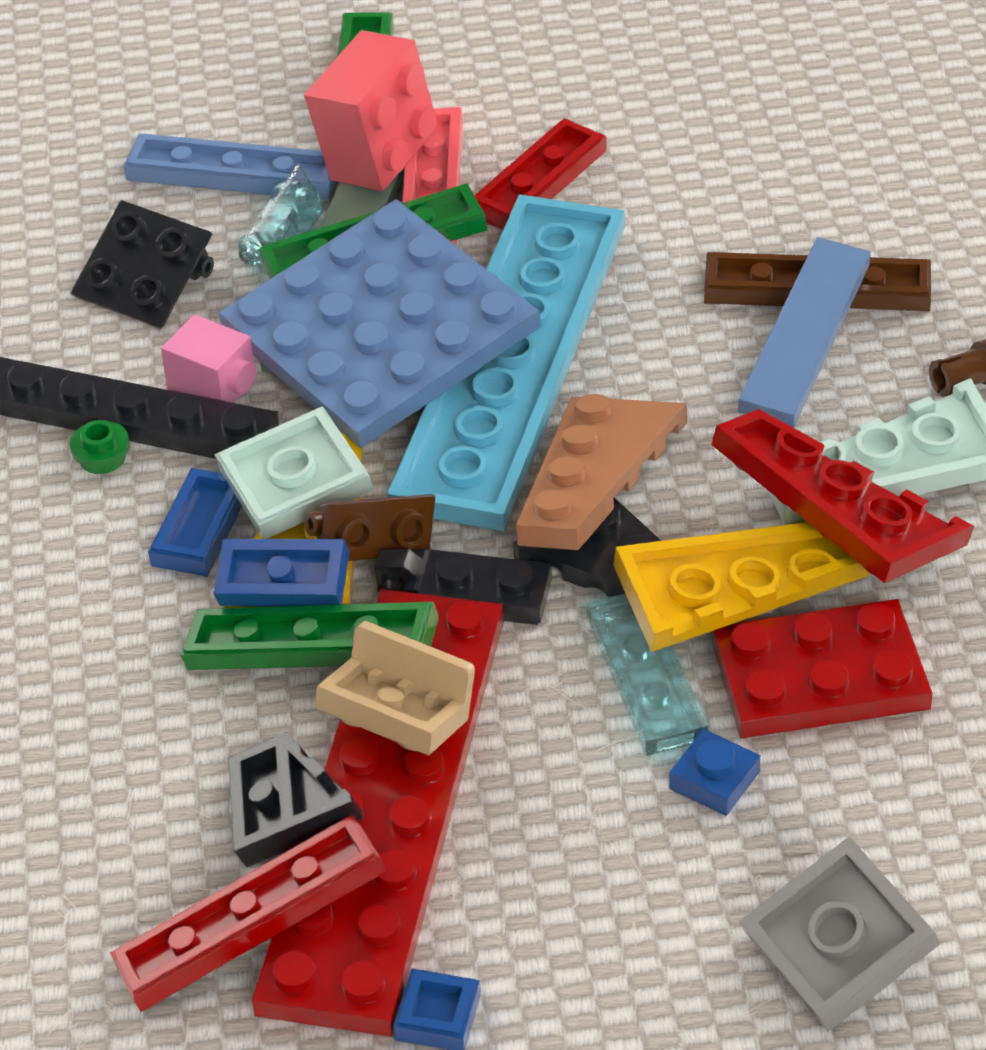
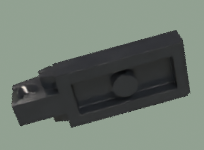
M380 549L375 565L378 592H380V589L499 603L503 604L504 621L538 625L542 620L552 581V563L432 549L430 551L427 549L415 550V553L410 549Z

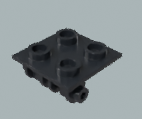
M120 200L70 294L163 329L189 278L197 280L200 277L207 278L212 273L214 259L208 256L205 248L213 234L205 229Z

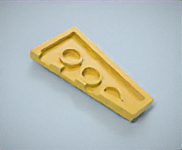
M808 522L618 546L615 550L613 564L651 652L869 576V572L831 540L822 536Z

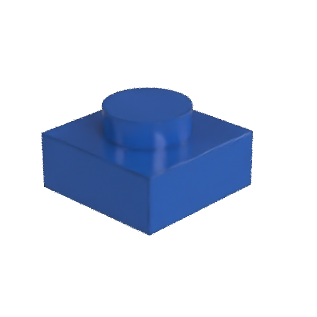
M702 729L670 770L669 789L727 816L759 774L761 755L706 729Z

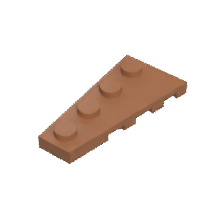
M600 394L571 397L516 523L518 546L579 550L614 509L613 498L617 493L623 490L630 491L640 479L639 468L647 459L655 461L666 449L665 438L670 432L679 434L687 424L686 403L609 399Z

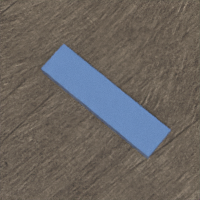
M138 134L124 164L127 181L330 201L337 181H332L329 178L321 151L153 134Z
M820 237L816 238L739 397V413L747 414L760 409L791 427H795L870 265L871 251Z

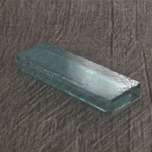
M626 594L587 603L588 622L645 755L649 756L691 745L702 729L709 731V725L673 646L671 645L654 652L650 651Z

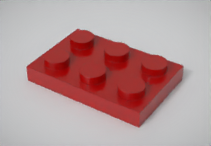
M899 599L739 622L712 631L713 649L740 739L931 710L933 692Z

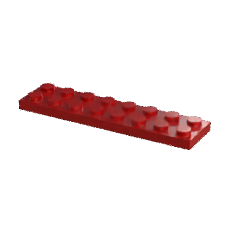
M380 589L376 603L434 602L439 619L431 647L468 661L475 667L468 720L430 755L405 749L393 740L361 727L350 726L341 719L339 720L324 769L342 790L345 789L353 797L363 811V819L358 820V823L379 854L387 871L271 937L252 998L255 1017L388 1037L393 1036V1026L405 991L504 622L503 604Z

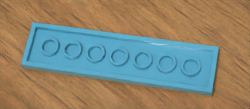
M519 194L486 269L539 310L541 327L426 404L388 490L387 497L434 494L436 498L433 519L505 532L624 231L625 210Z

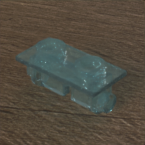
M301 165L295 167L286 182L278 184L272 189L270 200L258 217L260 223L254 224L248 234L243 235L238 243L239 257L244 263L248 265L262 263L259 247L311 231L325 207L320 200L319 193L312 186Z

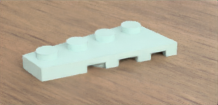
M970 378L953 385L952 395L937 401L927 396L909 404L907 414L884 423L878 417L859 425L856 436L841 442L833 438L822 441L821 443L825 445L822 455L831 460H842L850 463L854 460L874 471L872 482L899 497L905 489L920 495L986 480V404ZM769 492L783 524L804 520Z

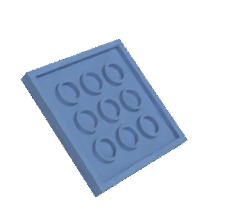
M397 199L218 312L221 325L251 336L250 341L254 357L314 409L323 406L338 430L345 434L360 449L541 327L540 312L537 308Z

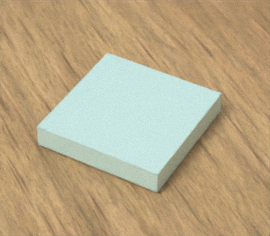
M323 406L215 454L221 473L262 539H268L303 523L306 514L314 511L318 505L325 504V502L354 500L374 490L370 475Z

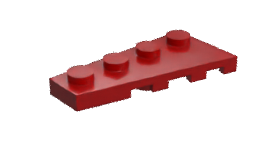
M760 409L716 425L711 442L715 449L884 584L961 549L969 543L974 525L957 516H954L949 523L925 511L928 500L907 489L900 494V497L872 482L874 471L854 460L850 463L829 459L822 455L825 447L823 443Z

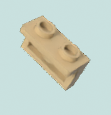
M363 621L354 630L351 658L317 685L315 708L340 718L350 726L361 727L393 740L405 749L430 755L468 720L475 667L468 661L370 622Z

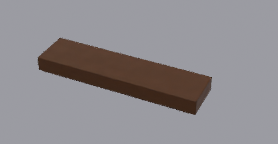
M707 252L704 303L784 306L808 255ZM870 257V265L849 309L930 311L931 260Z

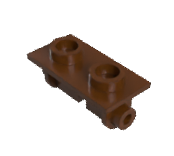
M434 494L325 502V504L316 506L314 511L306 514L304 521L305 530L309 536H316L317 539H344L350 552L348 561L377 559L380 549H410L414 553L415 550L420 549L430 551L436 496Z

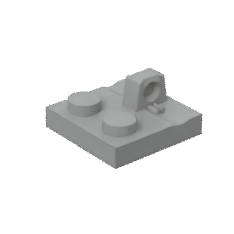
M850 837L843 840L739 921L747 936L827 1032L901 976L912 964L924 958L940 945L933 929Z

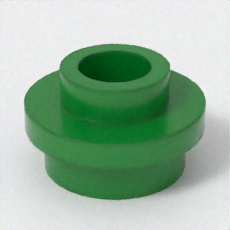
M95 420L81 426L73 433L70 439V449L73 458L80 463L84 470L94 474L109 473L119 468L125 461L130 446L126 429L118 423L105 420Z

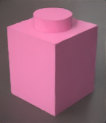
M194 314L161 347L167 389L234 403L241 395L246 394L251 389L256 380L257 368L254 363L250 341L251 336Z

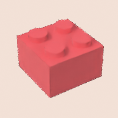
M361 30L304 94L329 178L332 181L383 192L438 127L437 116L427 87L424 68L421 65L415 40Z

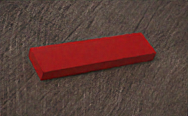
M352 814L115 949L110 954L132 999L140 1012H143L387 870L379 854Z

